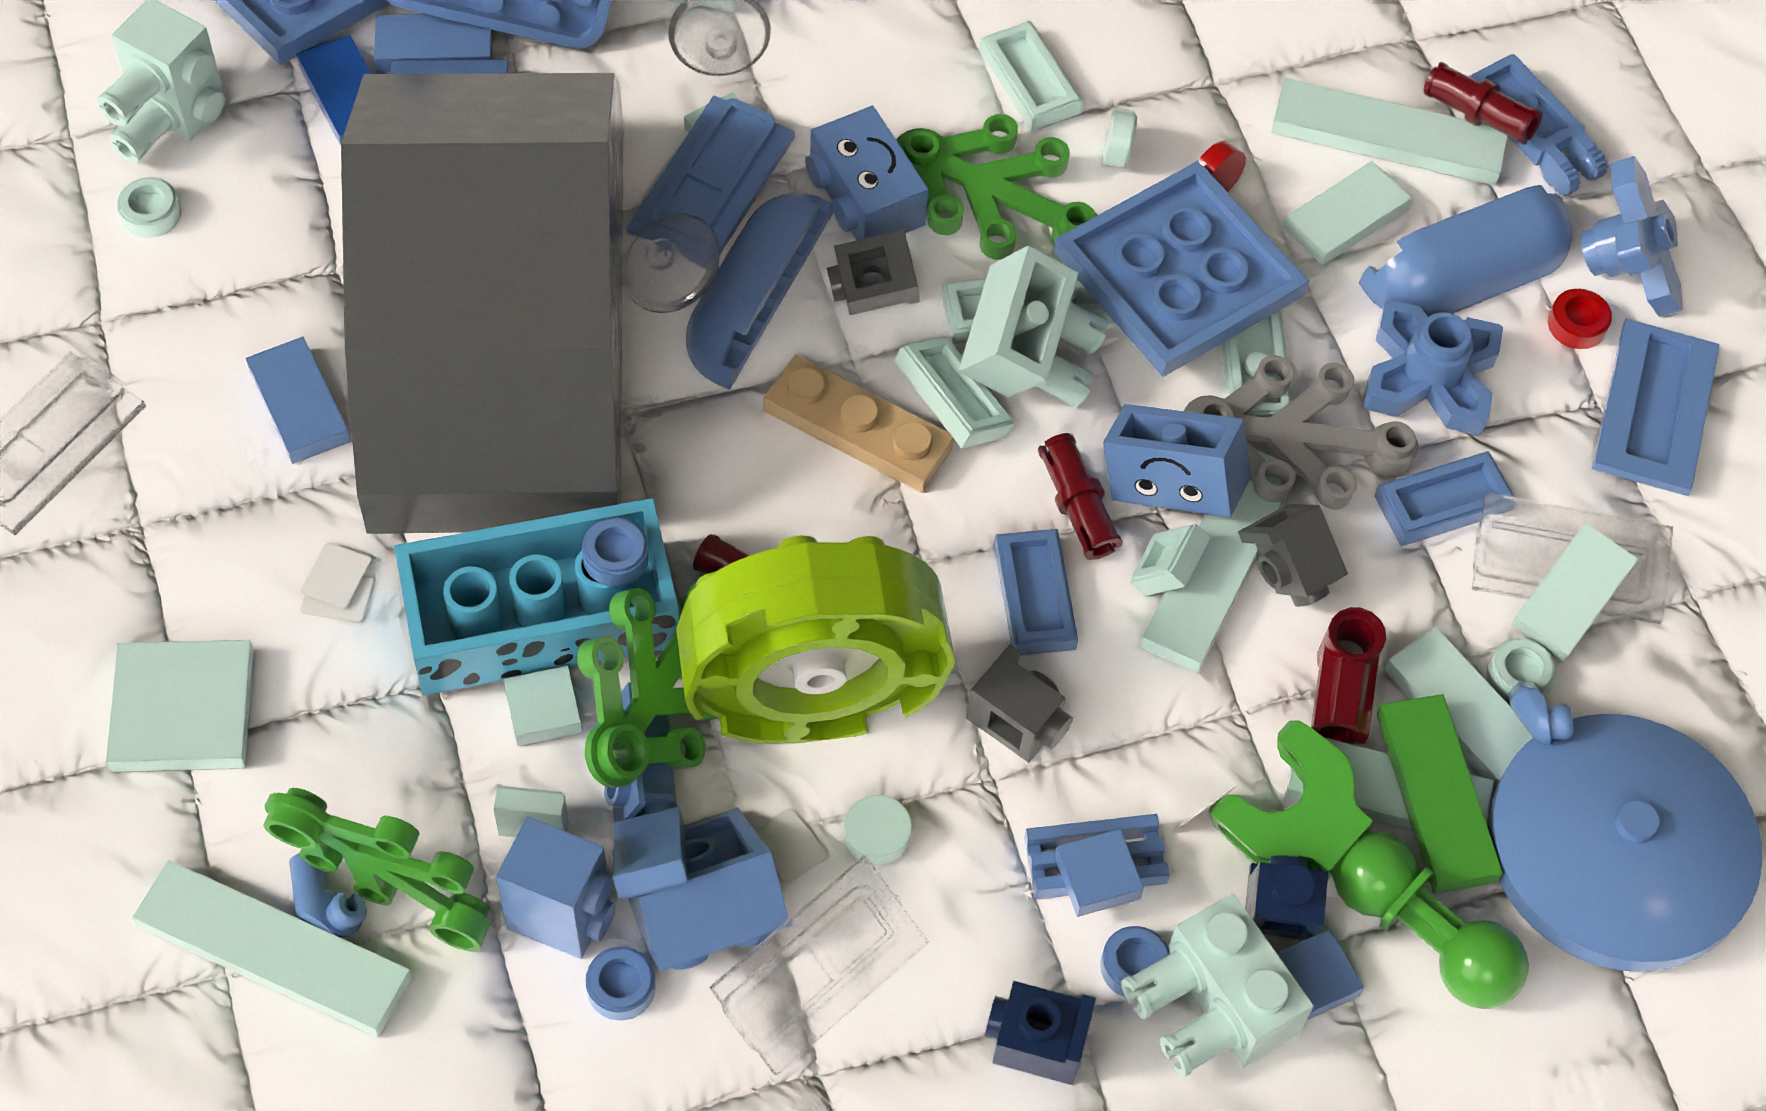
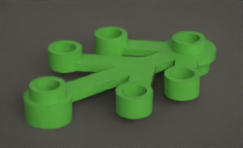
M995 114L988 117L984 122L983 129L943 137L933 130L916 128L902 133L896 139L929 189L927 222L930 229L940 235H952L962 227L964 206L957 197L948 195L943 178H946L963 186L981 233L980 250L988 258L1001 260L1011 255L1016 241L1015 227L1009 221L1001 218L995 202L1052 227L1051 235L1054 245L1057 237L1079 226L1072 223L1083 224L1097 216V213L1090 205L1084 202H1071L1062 206L1012 183V181L1041 175L1054 178L1064 174L1068 167L1070 149L1059 138L1048 137L1040 140L1035 147V152L976 165L960 159L961 157L985 151L1005 154L1013 150L1017 141L1018 125L1008 115ZM1001 131L1005 132L1007 136L998 137L992 133ZM1045 155H1055V156H1057L1059 159H1058V160H1048V159L1044 158L1043 156H1045ZM945 211L950 212L954 216L942 218L937 213ZM992 236H1001L1005 238L1007 241L997 243L990 240L989 238Z
M694 583L688 589L687 593L683 596L681 601V613L685 606L687 597L689 593L696 587V583ZM642 588L618 592L610 601L609 612L615 626L626 631L632 700L625 711L623 709L619 672L624 663V654L620 644L614 638L608 636L594 638L583 642L577 653V663L580 671L594 682L598 724L587 736L585 760L594 779L603 786L610 788L631 784L645 771L648 764L665 763L672 769L698 766L703 761L706 752L703 736L692 727L670 730L663 737L645 736L644 733L655 716L691 714L686 705L684 687L673 688L682 674L677 631H675L656 661L652 621L655 616L653 598ZM630 601L635 608V617L630 612ZM598 650L603 655V667L598 661ZM703 710L704 718L702 720L719 719ZM681 740L685 745V756L681 752Z
M291 787L287 793L275 792L268 796L264 804V809L268 814L263 823L264 829L279 841L301 849L299 856L303 861L320 870L336 872L344 857L355 880L353 890L359 896L379 905H390L399 889L435 912L429 926V931L434 937L460 950L470 952L480 950L491 925L487 917L490 907L481 899L464 893L475 870L469 861L445 851L436 852L431 863L411 858L410 855L420 836V832L410 823L393 816H381L376 828L328 814L326 812L327 803L318 795L305 789ZM426 883L432 884L439 889L452 893L450 898H448L447 896H445L444 894L437 891L436 889H434Z

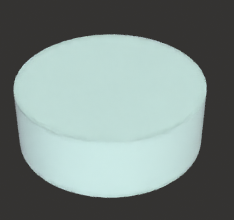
M1114 107L1105 137L1102 164L1123 168V166L1127 165L1137 126V114H1135V111Z
M159 178L137 179L126 185L117 198V210L124 228L138 237L154 238L164 235L177 225L181 216V207L176 191L168 182Z
M1514 638L1503 642L1497 647L1488 663L1486 674L1488 683L1506 702L1510 703L1509 692L1511 688L1522 681L1536 684L1545 696L1555 679L1556 666L1551 654L1542 645L1529 639Z
M870 795L858 800L850 807L844 822V841L853 857L868 865L883 866L895 862L907 850L911 836V819L909 813L900 802L884 795Z

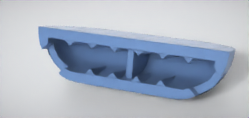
M1542 185L1530 186L1406 235L1397 241L1402 251L1390 259L1381 269L1377 270L1369 265L1362 274L1358 284L1369 299L1381 309L1385 301L1390 299L1421 306L1428 317L1440 312L1453 314L1556 271L1566 260L1572 244L1573 225L1571 215L1564 200L1557 192L1555 194L1547 193Z
M787 193L766 201L750 216L692 311L687 324L685 344L688 356L694 367L706 379L721 387L731 389L833 215L831 202L808 193Z

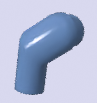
M1522 681L1511 688L1509 692L1511 708L1535 741L1551 744V739L1567 740L1574 734L1572 712L1568 705L1562 703L1547 707L1544 695L1537 685L1532 682Z
M299 854L291 857L289 866L297 917L340 938L351 936L359 931L366 917L367 908L364 900L356 893H353L348 898L343 892L337 893L327 887L325 871L309 865L300 858Z

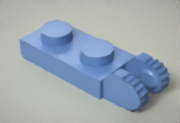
M1510 54L1469 76L1481 83L1485 80H1491L1499 84L1501 93L1531 108H1537L1542 111L1541 123L1532 139H1528L1525 145L1518 143L1517 140L1511 137L1509 138L1535 166L1540 165L1543 179L1550 187L1553 186L1554 191H1557L1559 195L1568 196L1580 188L1579 171L1582 177L1584 176L1586 180L1590 179L1591 181H1596L1608 172L1607 168L1609 167L1607 166L1608 161L1605 159V154L1601 152V149L1597 148V145L1584 132L1586 128L1515 54ZM1567 150L1569 159L1562 153L1563 151Z

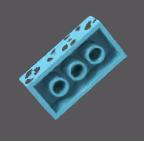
M653 498L394 545L413 658L422 696L502 681L509 677L568 666L569 668L578 666L577 653L580 645L586 640L604 636L614 638L620 644L624 657H628L626 631L615 626L609 612L612 597L621 591L642 588L653 598L655 616L652 621L655 651L664 650L675 633L679 622V609ZM607 518H625L633 521L642 528L648 540L649 562L645 572L637 580L623 586H608L597 582L587 573L583 563L582 541L586 532L595 523ZM630 601V612L635 617V608ZM598 650V661L602 662L604 661L603 655L601 651Z

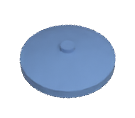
M1594 714L1572 718L1574 734L1569 739H1551V744L1537 742L1534 739L1527 742L1515 755L1502 775L1495 789L1488 816V830L1503 872L1499 882L1510 902L1527 923L1546 940L1581 960L1597 966L1630 972H1651L1678 967L1702 957L1719 945L1742 920L1751 906L1758 889L1762 869V842L1753 809L1742 788L1728 769L1712 753L1685 734L1661 723L1630 715Z

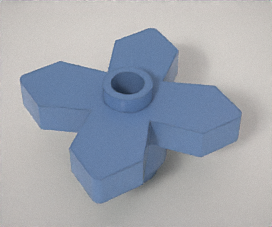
M1635 156L1612 162V190L1621 214L1595 221L1593 228L1582 231L1581 247L1588 269L1594 276L1606 273L1610 278L1627 273L1630 276L1640 273L1647 301L1658 317L1683 311L1681 283L1669 249L1678 246L1675 216L1664 199L1654 202L1647 174Z
M1390 299L1386 300L1379 317L1375 341L1392 359L1372 366L1367 380L1363 407L1369 411L1399 417L1427 398L1446 428L1481 435L1489 419L1493 393L1475 374L1494 367L1500 352L1503 327L1497 323L1470 317L1463 320L1461 317L1447 312L1436 313L1428 317L1421 306Z

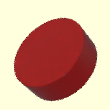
M1221 141L1209 147L1198 161L1229 192L1243 173L1246 156L1228 141Z
M1570 289L1564 291L1555 299L1548 315V327L1554 338L1563 345L1574 349H1589L1595 347L1604 339L1612 322V312L1608 303L1597 293L1587 289Z

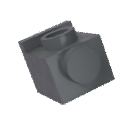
M905 229L834 246L838 265L826 267L834 303L846 300L850 315L908 302V304L920 302L917 279ZM870 272L879 273L884 278L882 283L866 287L862 285L861 280Z
M1287 504L1238 531L1242 543L1256 544L1260 554L1258 566L1265 581L1275 589L1276 594L1290 595L1295 607L1310 605L1323 599L1330 593L1328 585L1348 575L1320 505Z
M1009 644L970 690L966 719L1029 763L1044 745L1050 750L1055 748L1069 730L1074 718L1063 710L1066 697L1060 694L1055 683L1041 672L1035 670L1027 671L1018 664L1020 650Z

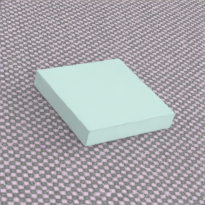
M251 640L117 643L106 764L110 772L246 768L254 656Z

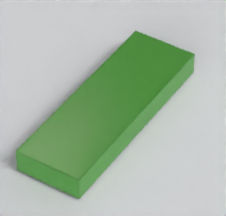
M1444 694L1381 704L1376 713L1424 867L1429 868L1433 872L1429 881L1432 893L1437 894L1498 883L1503 872Z

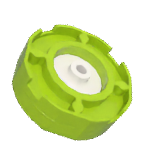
M793 536L780 542L777 548L750 555L721 568L717 572L705 574L697 580L696 587L689 593L676 627L685 701L692 716L696 720L704 718V710L720 719L721 734L723 736L756 744H796L857 737L869 733L867 716L901 703L902 715L907 718L927 706L938 696L955 665L943 591L938 576L923 560L904 550L885 545L881 538L875 536H862L849 542H818L811 536Z

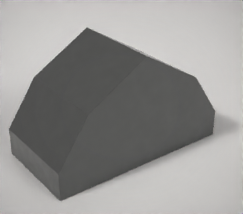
M615 73L363 74L341 142L345 360L357 498L367 534L464 533L621 504L624 128L621 86Z

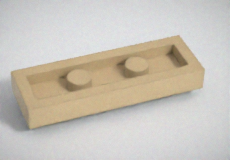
M796 354L763 398L764 412L921 493L925 491L953 449L954 439L949 432Z

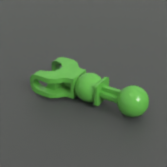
M1298 720L1288 721L1278 732L1277 749L1280 758L1292 768L1302 781L1303 794L1299 802L1285 811L1265 812L1247 803L1238 795L1228 794L1219 799L1208 811L1214 827L1252 863H1269V859L1272 856H1294L1310 861V869L1328 872V880L1331 877L1333 878L1337 894L1345 904L1362 915L1382 917L1379 926L1384 931H1387L1399 919L1440 954L1439 972L1443 984L1449 993L1461 1003L1477 1009H1493L1512 1001L1523 989L1529 972L1528 955L1518 936L1509 928L1493 921L1478 920L1465 923L1424 888L1429 883L1433 872L1426 867L1420 873L1416 857L1405 842L1388 833L1370 832L1373 820L1356 804L1354 798L1355 779L1348 757L1305 723Z

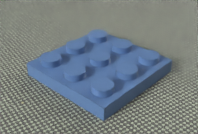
M1199 161L1190 164L1057 237L1054 253L1066 266L1079 272L1078 281L1162 377L1304 297L1309 284L1307 278Z

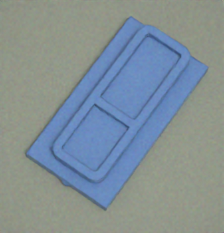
M713 95L626 227L627 234L710 272L795 139V131L775 123L774 117L771 114L734 98L724 100Z
M1625 318L1620 333L1592 469L1689 496L1693 488L1720 344Z

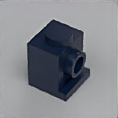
M1272 856L1269 859V863H1251L1249 865L1245 909L1260 931L1265 935L1300 940L1309 939L1315 936L1324 926L1328 872L1310 869V861L1294 856Z
M1013 980L1009 999L995 995L984 1036L997 1040L992 1063L1073 1086L1096 998L1083 994L1080 999ZM1026 1018L1050 1024L1051 1027L1046 1030H1036L1028 1024Z

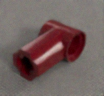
M1349 607L1339 611L1331 619L1316 654L1319 670L1311 720V728L1321 736L1352 745L1365 744L1369 738L1379 656L1386 642V629L1381 619L1373 612L1361 607ZM1339 641H1352L1361 647L1363 653L1354 654L1348 652L1340 645Z

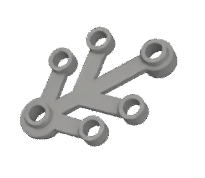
M1277 355L1263 358L1259 363L1254 378L1225 399L1214 395H1204L1190 401L1184 409L1187 412L1244 419L1250 480L1254 483L1256 493L1262 499L1269 502H1280L1287 498L1295 483L1296 472L1315 490L1317 500L1324 507L1338 510L1349 504L1357 488V481L1354 475L1343 467L1333 466L1328 468L1310 449L1364 455L1369 467L1377 474L1385 477H1398L1406 473L1419 450L1414 431L1402 422L1392 421L1379 425L1374 431L1307 422L1329 405L1341 404L1348 398L1354 385V375L1349 368L1340 363L1324 365L1320 369L1313 386L1269 418L1246 414L1267 397H1281L1288 391L1294 378V368L1287 359ZM1266 372L1276 373L1282 380H1272L1266 375ZM1326 380H1334L1342 388L1331 387ZM1248 441L1267 443L1283 460L1269 459L1266 461ZM1388 441L1397 444L1401 448L1391 445ZM1265 476H1275L1282 481L1283 485H1273ZM1327 483L1338 484L1342 487L1344 493L1332 491Z

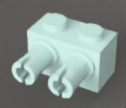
M145 0L111 34L123 74L97 97L101 112L110 121L119 125L109 136V139L113 141L111 143L112 147L122 158L135 164L143 158L148 150L167 131L174 132L191 141L205 125L213 123L218 118L223 106L227 103L207 27L158 0Z
M1028 245L990 265L958 372L1008 398L1036 386L1066 402L1069 406L1078 407L1089 394L1091 388L1086 385L1092 383L1093 374L1055 355L1059 339L1062 338L1080 348L1083 352L1092 354L1104 341L1105 334L1102 332L1107 330L1108 320L1071 302L1079 272Z
M1234 892L1177 924L1168 947L1170 954L1135 975L1128 976L1121 981V987L1128 1002L1131 1003L1136 999L1139 1001L1133 1010L1144 1020L1150 1017L1156 1010L1189 991L1205 1012L1204 1015L1177 1031L1160 1038V1045L1167 1060L1169 1061L1174 1057H1177L1179 1060L1172 1067L1183 1078L1191 1074L1192 1070L1228 1049L1234 1054L1242 1068L1246 1067L1298 1036L1314 1007Z

